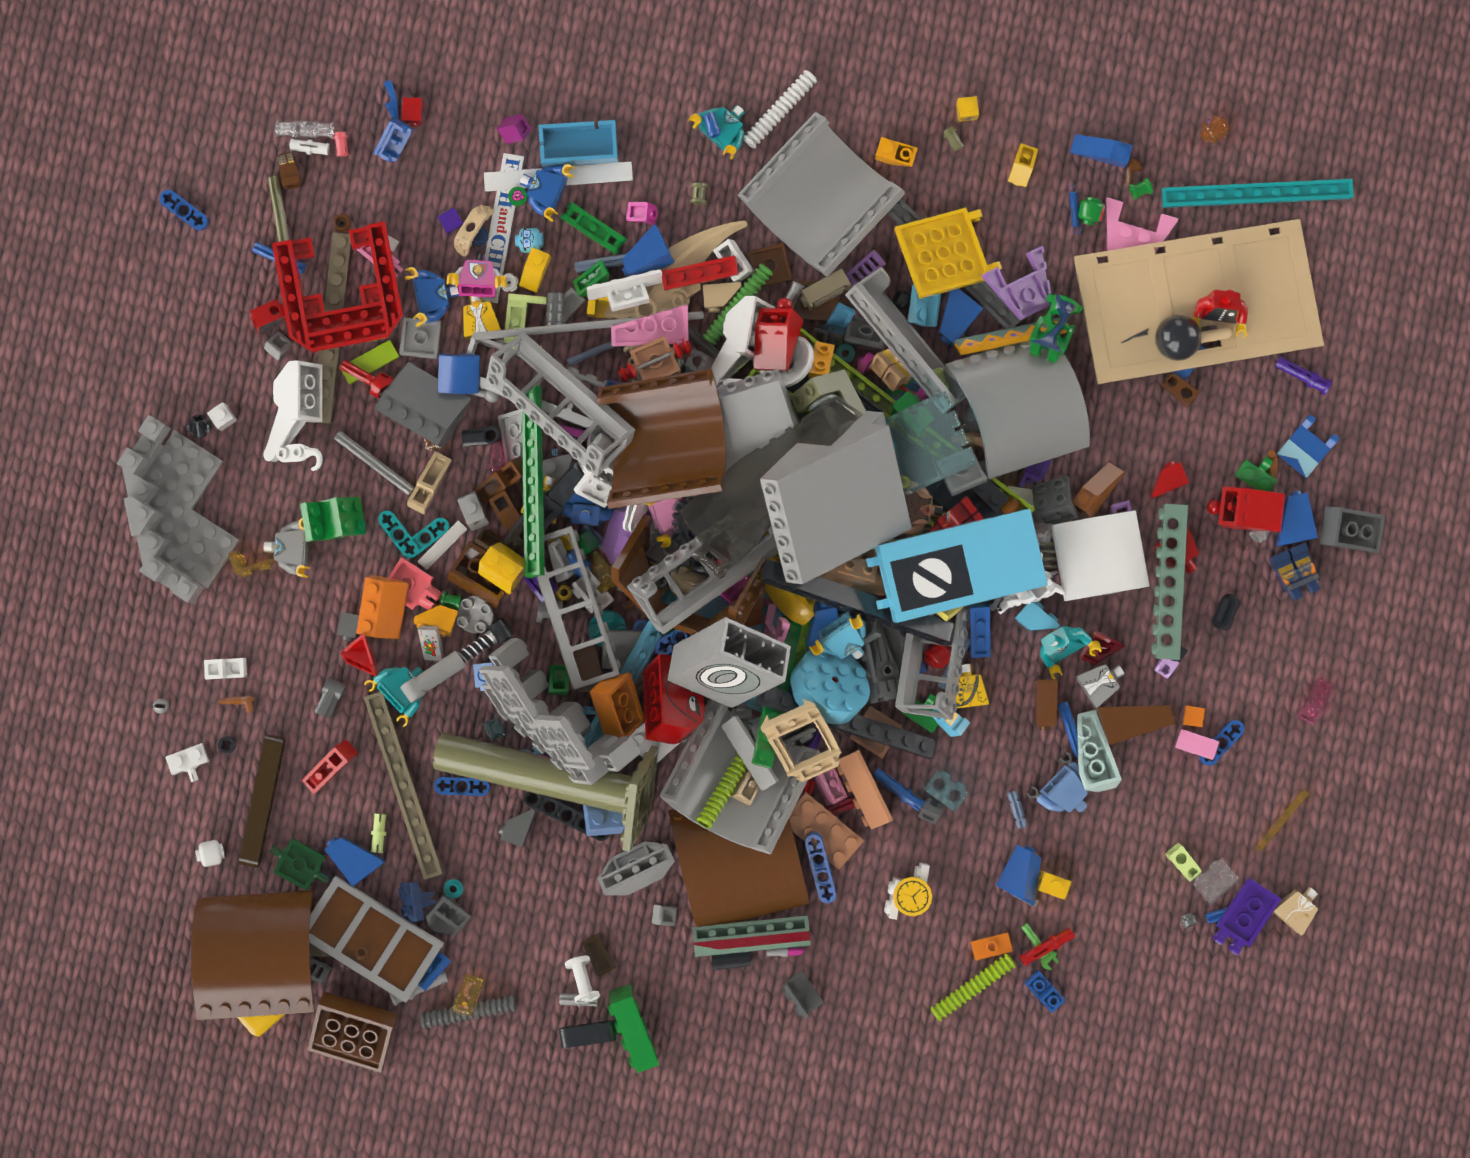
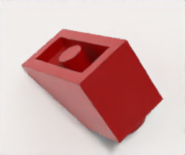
M1173 460L1163 465L1164 469L1159 471L1151 491V499L1189 483L1181 462L1175 464Z

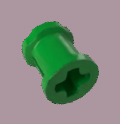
M1148 178L1135 185L1129 184V191L1133 200H1137L1138 197L1145 194H1153L1152 185Z
M443 591L440 605L459 611L463 595L459 594L457 596Z

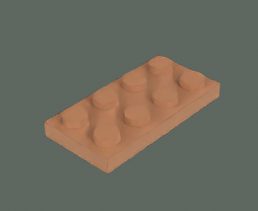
M806 791L798 799L789 817L792 831L803 841H805L806 835L811 831L819 832L822 835L828 861L838 870L864 842L858 834ZM812 837L810 842H813L815 850L817 849L818 840Z

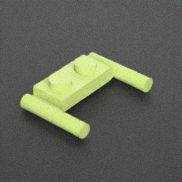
M509 293L505 330L525 328L527 303L546 305L547 297ZM505 337L504 342L509 343L516 337Z

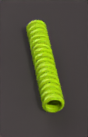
M738 752L736 753L737 757L733 758L734 762L730 763L731 767L727 768L728 772L724 773L725 777L721 778L718 787H715V792H712V797H709V802H706V807H703V812L699 813L700 817L696 818L697 822L705 828H711L712 823H715V818H718V813H721V808H724V803H727V798L731 796L730 793L734 792L733 788L737 787L736 783L740 782L739 778H742L746 772L747 767Z
M1005 953L1003 958H999V961H994L995 964H990L989 968H984V972L980 971V974H976L974 979L970 978V982L966 981L964 986L961 985L959 990L955 989L956 992H951L949 997L945 996V1000L941 999V1002L939 1004L936 1003L935 1007H930L937 1020L941 1022L943 1017H947V1014H952L951 1011H956L958 1006L962 1007L961 1004H966L968 999H972V996L976 997V993H981L982 989H987L986 986H991V983H995L997 978L1001 979V975L1005 976L1007 971H1011V968H1016V964L1011 957Z

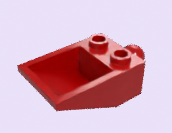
M781 298L777 303V308H760L755 324V370L773 371L778 369L779 371L788 372L804 321L792 309V302L788 298Z
M1223 487L1221 502L1216 499L1210 500L1207 504V510L1211 514H1219L1218 525L1223 528L1281 532L1285 494L1247 488Z

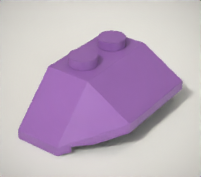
M627 506L614 509L601 545L611 565L614 564L633 533L623 529ZM648 508L645 515L651 516Z

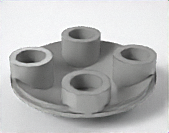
M469 596L460 602V609L457 615V625L470 633H483L491 626L494 614L491 605L478 596Z

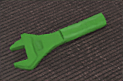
M1025 923L1021 928L1034 946H1038L1041 944V941L1028 923ZM1051 951L1041 957V964L1044 969L1052 970L1048 966L1052 959L1058 964L1057 953Z

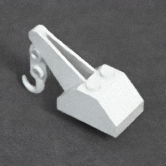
M745 296L726 314L723 334L727 339L710 368L712 369L717 387L742 380L731 379V377L749 360L754 361L755 324L760 308H775L774 306L756 296Z
M289 361L274 381V402L279 408L264 451V458L272 462L278 460L281 462H301L310 456H316L317 463L311 468L312 471H315L322 465L323 457L321 452L304 444L290 445V443L306 422H322V365L303 361Z

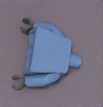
M1065 752L1069 760L1064 761L1061 757L1059 758L1064 766L1040 790L1042 794L1038 793L1037 788L1031 787L1036 790V795L1030 796L1027 793V796L1036 798L1038 803L1051 811L1062 812L1066 810L1071 812L1075 808L1078 812H1082L1087 807L1083 799L1087 796L1088 792L1085 790L1079 775V766L1076 762L1071 761V754Z

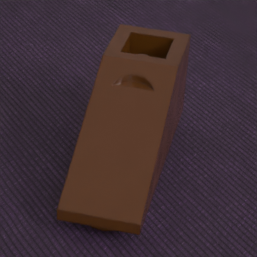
M504 490L489 499V502L509 533V528L522 514L509 491Z

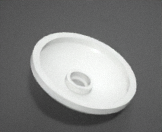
M801 336L798 337L788 372L779 371L786 387L801 381L810 371L814 361V351L811 344Z

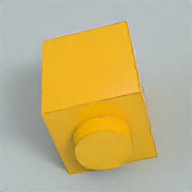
M977 96L958 98L956 102L958 122L977 120L979 116Z

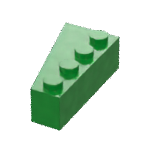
M627 984L609 991L610 1005H608V1010L611 1017L615 1016L617 1020L614 1024L617 1033H622L624 1038L621 1040L624 1050H628L630 1053L628 1060L631 1068L635 1067L637 1073L658 1066L659 1060L650 1035L647 1034L643 1017H640L641 1013L636 999H633L632 986Z

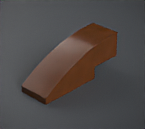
M519 456L511 460L475 489L485 505L490 503L489 499L504 490L507 491L523 479V458Z

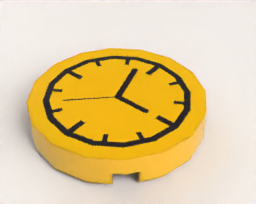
M908 877L896 885L893 892V900L900 912L908 916H917L928 910L932 901V893L925 881L916 877Z

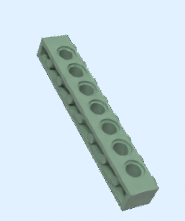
M1163 504L1162 508H1159L1158 519L1162 521L1161 527H1158L1157 538L1161 540L1160 547L1157 546L1156 557L1160 559L1159 566H1156L1155 577L1159 578L1158 585H1155L1154 596L1157 597V604H1154L1153 615L1156 616V624H1153L1152 635H1155V643H1152L1151 654L1154 655V659L1180 660L1188 505ZM1169 519H1174L1177 522L1175 529L1168 527L1167 522ZM1168 538H1173L1176 541L1174 549L1167 547L1166 541ZM1168 557L1173 558L1175 561L1173 568H1168L1165 564ZM1167 576L1172 577L1174 580L1172 587H1167L1164 583ZM1165 596H1170L1173 599V604L1170 607L1165 606L1163 603ZM1165 615H1169L1172 618V623L1169 626H1165L1162 622ZM1164 634L1169 635L1171 638L1169 645H1164L1161 641Z

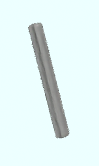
M341 431L335 435L334 439L404 493L407 495L412 493L414 486Z

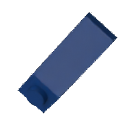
M1075 134L1070 153L1125 168L1128 164L1133 145L1115 140Z

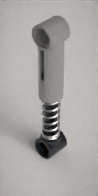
M502 618L488 628L489 631L484 633L482 638L478 637L477 641H473L471 645L468 644L465 649L462 648L461 652H452L417 677L404 683L400 688L410 703L415 702L432 688L463 669L465 662L468 663L469 659H473L481 651L485 652L484 649L490 648V645L501 644L512 637L514 632L505 619Z

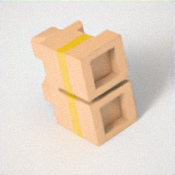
M890 349L877 353L869 366L892 391L897 390L902 384L907 385L912 377Z

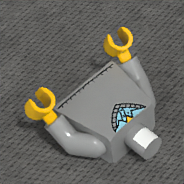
M300 519L281 528L280 533L275 534V541H265L264 552L274 553V560L278 561L279 566L288 573L308 578L304 571L310 569L308 567L309 542H306L303 519Z

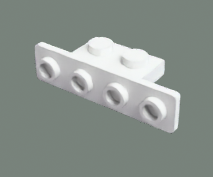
M660 269L651 270L639 275H631L606 283L594 284L587 287L588 300L607 297L612 312L649 303L645 287L661 284L662 272Z

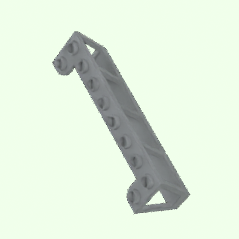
M881 267L854 285L845 295L944 414L966 398V395L957 381H953L945 371L944 364L884 293L890 285V277ZM933 369H944L945 380L949 384V389L937 377Z
M523 332L491 355L486 377L488 382L495 386L505 398L512 401L532 422L539 425L547 435H550L557 441L559 446L565 448L574 459L583 464L587 471L592 472L596 477L632 442L635 429L607 404L599 405L597 396L526 333ZM515 346L513 351L503 361L499 358V356ZM517 355L538 372L522 391L505 378L506 365ZM542 378H545L566 397L549 415L526 396ZM570 402L593 421L577 440L553 420ZM597 427L603 429L615 440L605 450L594 443L590 444L587 449L581 445ZM620 445V446L603 462L605 455H606L608 452H610L612 449H614L616 446Z
M473 334L466 354L474 355L478 344L501 349L508 343L499 339L496 342L491 339L474 340ZM513 348L504 353L502 361L513 351ZM568 367L567 369L580 382L584 381L599 388L606 385V380H604V383L597 381V377L588 373L586 376L581 375L579 370L573 367ZM480 377V389L494 392L505 398L487 379ZM541 400L542 411L548 415L557 407L554 404ZM572 402L556 416L558 419L585 429L593 423L590 418L573 412L574 404Z
M754 498L745 500L740 507L728 512L723 519L714 522L710 528L698 533L693 540L681 545L679 550L667 555L663 561L650 567L646 573L632 580V583L627 585L631 594L658 631L665 634L755 570L762 556H766L767 561L779 553L772 525L765 516L768 515L769 517L766 505ZM746 517L751 520L761 519L768 529L769 535L748 550H745L731 528ZM727 532L740 551V555L717 572H714L699 550ZM695 554L708 572L709 577L683 595L668 572ZM664 576L678 599L656 614L648 598L657 591V586L654 582Z
M572 526L544 535V542L568 535L577 563L552 572H547L545 569V575L537 577L572 688L576 690L617 676L622 669L619 660H615L613 652L616 651L613 641H609L607 633L610 632L607 623H603L601 615H603L601 604H597L595 597L598 595L595 586H591L589 578H591L589 567H585L583 560L586 558L583 549H579L577 544L580 541L577 530H573ZM580 568L589 600L559 609L549 578ZM592 605L601 637L571 646L561 615ZM604 642L612 672L582 681L573 652Z
M970 605L964 606L957 613L953 642L950 645L952 650L947 678L920 674L924 644L937 643L906 633L895 707L903 713L953 720L957 709L956 696L959 693V676L962 674L961 662L965 655L964 642L968 634L966 628L967 622L970 619ZM919 680L946 683L945 692H938L935 705L915 704ZM921 709H936V710H938L939 712L928 711V710H921Z

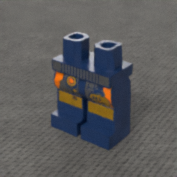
M1306 542L1268 558L1283 587L1284 593L1288 592L1293 601L1304 597L1300 589L1303 585H1306L1309 594L1320 590L1317 580L1320 577L1309 555Z

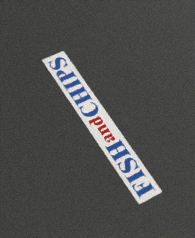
M503 153L500 171L522 170L524 156ZM498 190L496 192L494 214L492 215L485 253V261H491L493 268L497 269L501 275H503L515 210V206L508 199L510 190ZM500 287L495 288V298L482 297V301L498 303Z

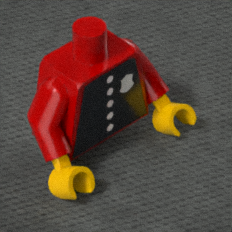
M1213 290L1209 295L1198 300L1193 313L1194 318L1192 319L1198 324L1200 330V318L1234 324L1238 322L1239 324L1235 327L1236 337H1238V332L1240 331L1244 332V338L1247 336L1245 324L1247 323L1248 306L1241 299L1240 293L1233 290Z

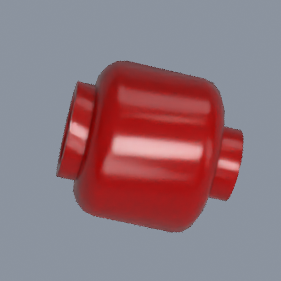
M932 644L925 650L926 657L924 659L933 669H942L950 662L952 647Z

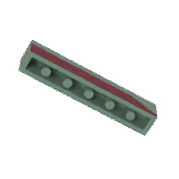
M808 916L692 927L695 957L811 945Z

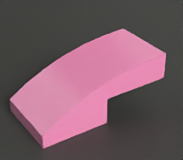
M1181 729L1175 748L1213 760L1219 741Z

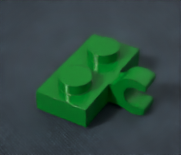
M1267 456L1259 467L1245 459L1235 473L1236 477L1256 490L1270 492L1278 479L1266 472L1273 463V460Z
M930 693L924 704L933 705L936 701V696ZM915 700V704H922L919 701ZM900 711V713L931 733L938 726L933 717Z

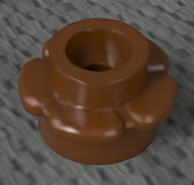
M346 214L337 215L333 219L334 229L341 233L347 232L348 228L352 225L351 220Z

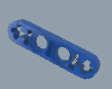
M811 831L806 835L805 845L818 896L823 903H831L836 898V888L823 837L819 832ZM812 837L818 840L817 849L815 850L813 842H810ZM817 854L824 857V860L820 863L813 860V857ZM820 872H826L828 878L820 880L817 875ZM826 885L828 888V892L830 893V897H827V895L824 894V886Z

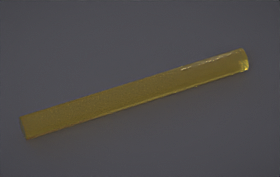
M1303 789L1254 847L1259 853L1309 795L1306 790Z

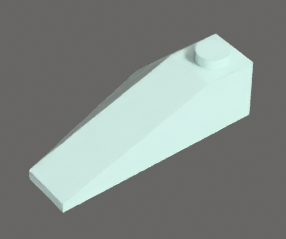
M1092 710L1077 715L1078 766L1085 790L1094 792L1116 788L1122 779L1097 712Z

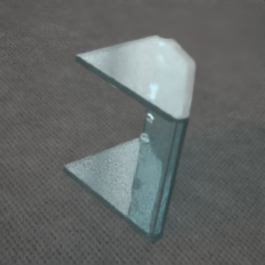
M945 391L885 419L886 425H889L905 496L965 471L977 464L971 447L965 450L962 448V446L969 444L963 429L956 432L954 428L961 425L955 411L948 414L946 412L947 409L953 406Z

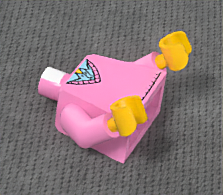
M686 497L643 503L649 508L655 528L662 534V536L656 538L657 542L663 541L660 547H669L671 545V538L675 534L672 529L677 527L671 524V521L677 520L672 517V514L678 513L675 510V506L681 507L679 500L686 502Z

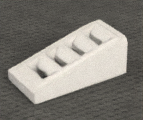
M559 538L555 539L548 545L553 570L570 565L565 556L567 552ZM570 570L556 575L557 583L571 577L574 571Z

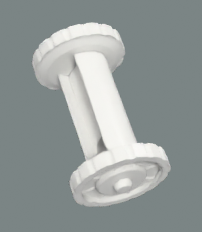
M579 956L565 962V967L573 969L580 994L574 998L577 1004L588 1003L600 997L599 991H592L585 965L590 962L589 956Z

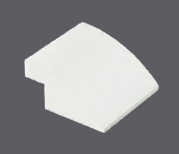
M1136 511L1051 525L1061 585L1064 590V601L1149 587Z

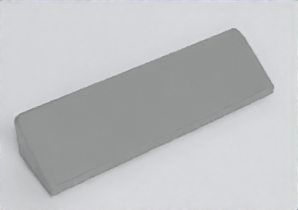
M736 715L721 726L760 789L764 791L778 782L779 779L772 768L768 769L751 764L756 743L739 716Z

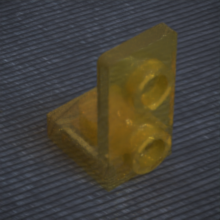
M239 551L228 553L235 575H241L242 578L252 575V571L260 569V571L271 568V564L275 563L274 559H267L244 568L246 561L242 553L239 554Z
M594 551L587 558V561L591 563L592 570L590 572L600 582L596 589L603 594L610 591L616 584L611 580L612 566L597 551Z

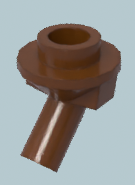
M1136 156L1129 158L1125 174L1126 184L1133 182V171L1143 170L1141 167L1143 163Z

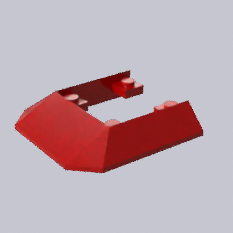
M385 221L349 230L353 250L366 247L371 248L377 283L359 286L362 305L333 311H325L323 295L321 293L304 297L298 261L315 257L312 238L294 241L290 239L272 243L289 337L313 353L388 338L403 317Z

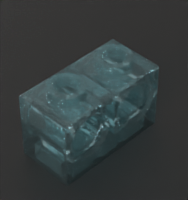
M936 770L923 787V790L953 812H956L969 794L965 791L967 787L958 781L955 784L949 780L951 776L945 771L939 772ZM938 778L944 781L943 788L939 790L934 787V781ZM952 790H957L960 794L959 799L956 801H952L949 797Z

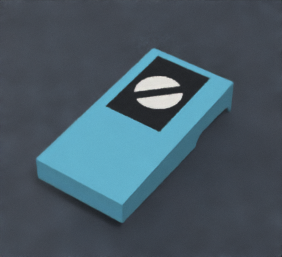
M1030 509L1019 510L884 543L874 548L877 552L876 557L866 559L868 567L879 565L887 597L886 599L876 601L877 608L890 607L893 622L896 623L1048 585Z

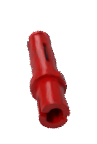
M1070 928L1057 935H1051L1050 939L1020 955V960L1024 966H1027L1047 953L1060 949L1063 944L1074 939L1075 935Z

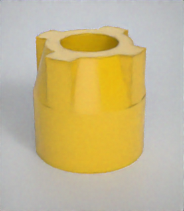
M561 585L556 594L559 599L567 601L572 597L573 592L569 586ZM562 589H566L568 591V594L566 596L561 595Z

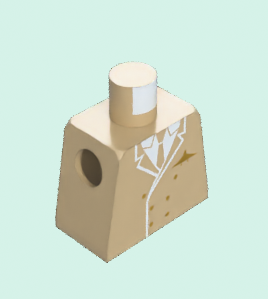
M1311 887L1303 895L1293 890L1279 902L1273 913L1297 934L1303 935L1318 911V908L1311 903L1318 893Z

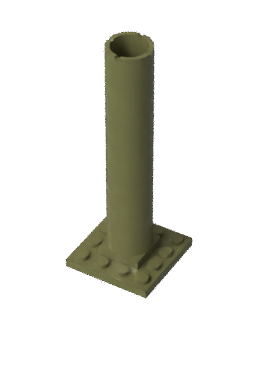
M443 732L435 746L433 768L443 772L623 814L622 825L625 826L620 839L623 842L622 850L630 852L652 812L659 747L651 746L649 751L644 753L643 761L639 762L638 768L633 772L632 776L608 771L595 783L588 785L574 783L569 778L571 774L565 769L561 771L551 762V757Z

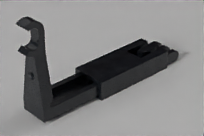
M583 441L581 445L584 447L586 442ZM573 457L569 469L549 491L544 490L543 492L544 530L564 510V504L575 494L574 488L585 475L577 463L578 460ZM524 513L509 528V535L502 543L507 546L511 542L508 547L511 550L518 546L514 551L517 554H520L524 549Z

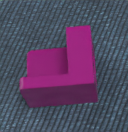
M523 114L506 117L497 128L506 144L523 141L532 129Z

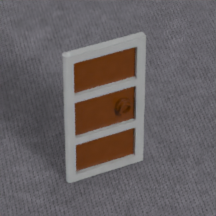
M338 876L333 878V881L310 914L309 943L405 1003L411 997L444 944Z

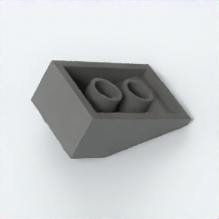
M1325 506L1320 544L1380 553L1385 515Z

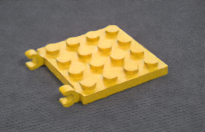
M962 208L895 227L894 230L919 299L984 282L985 280L981 275L997 267L999 270L1002 269L1000 261L987 265L972 225V222L980 221V218L983 217L980 209L968 213L967 208Z

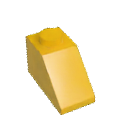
M1020 143L1008 179L1009 182L1017 186H1027L1038 153L1037 148Z
M532 247L523 269L520 287L535 293L538 292L551 260L550 254Z

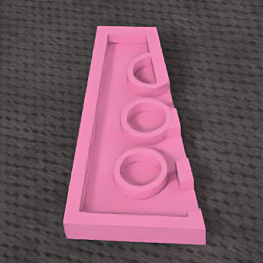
M682 305L611 326V346L645 345L663 336L666 337L668 344H674V342L680 344L682 343V338L684 341H689L688 305Z

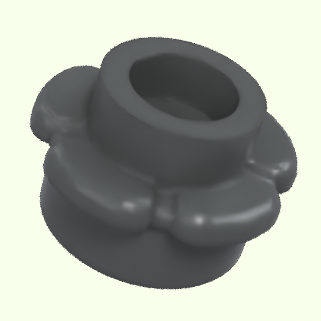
M1192 912L1181 917L1182 921H1180V924H1183L1184 929L1199 923L1196 918L1198 915H1193Z

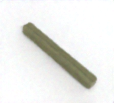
M278 176L268 177L277 237L278 242L289 240L279 178Z

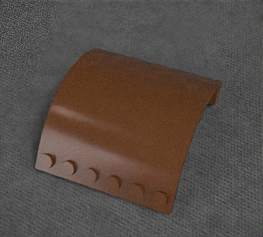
M712 369L599 388L597 395L598 404H607L635 429L632 442L613 460L612 489L609 490L607 499L609 509L716 493L723 490L726 472V438L721 402ZM611 437V443L613 444L615 440ZM618 445V446H616L614 449H612V453H613L620 445Z
M675 809L668 810L696 927L728 924L810 904L790 819H788L772 853L767 854L727 840L701 827Z
M313 890L197 899L191 938L192 986L197 1020L311 1013L315 1011L309 951L310 913L315 908Z

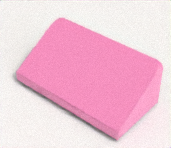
M835 768L813 777L826 806L833 805L848 797Z

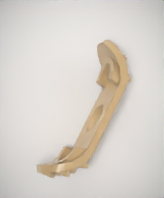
M480 205L472 209L454 239L455 249L461 256L469 254L473 239L485 220L494 214L493 208ZM472 222L475 223V229L468 232L467 226Z

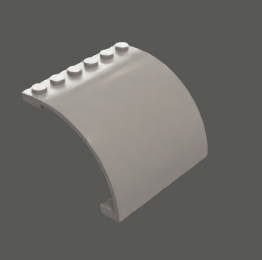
M815 112L741 190L738 197L784 244L808 264L828 277L905 195V192L893 182L886 180L860 159L828 126L830 124L829 121Z
M1029 341L1002 346L945 364V371L953 381H957L978 423L985 452V460L979 463L987 479L1089 447L1090 430L1085 401L1076 375L1065 355H1060L1056 364L1046 360L1049 353L1047 350L1042 349L1039 357L1030 355L1031 344H1029Z
M712 699L709 700L705 707L703 722L692 732L660 794V797L666 803L698 825L700 824L696 818L700 817L699 813L703 812L702 809L704 806L706 807V802H709V797H712V792H715V787H718L721 778L725 777L724 773L728 772L727 768L731 767L730 763L734 762L733 758L737 757L736 749L721 727L732 718V712L728 710V706ZM750 724L747 725V727H746V729L748 730V732H749V730L751 729V725H750ZM795 745L788 750L795 765L820 754L818 750L805 746ZM775 752L772 770L779 781L764 791L760 789L751 806L730 796V798H727V803H724V808H721V813H718V818H715V823H712V827L705 829L739 845L771 854L808 780L802 782L796 780L794 776L788 777Z

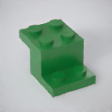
M336 497L320 502L300 504L306 542L330 541L366 534L360 497Z

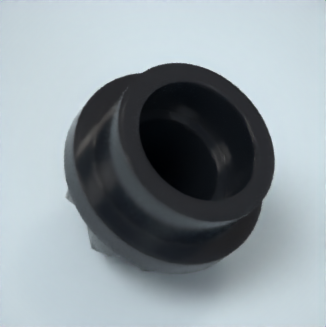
M899 290L894 295L892 303L898 309H907L910 307L911 296L907 291Z

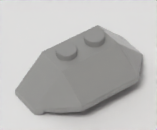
M645 841L632 847L630 852L624 851L610 858L602 874L597 879L604 895H630L663 879L675 860L667 844Z

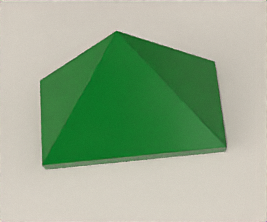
M599 260L573 281L578 296H587V287L608 282L609 273L603 260Z

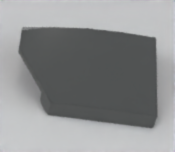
M443 895L426 914L427 924L430 929L436 933L447 934L453 937L471 918V915L454 900Z

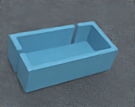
M615 120L598 121L599 129H595L594 121L539 125L542 167L564 166L566 164L572 166L618 163Z

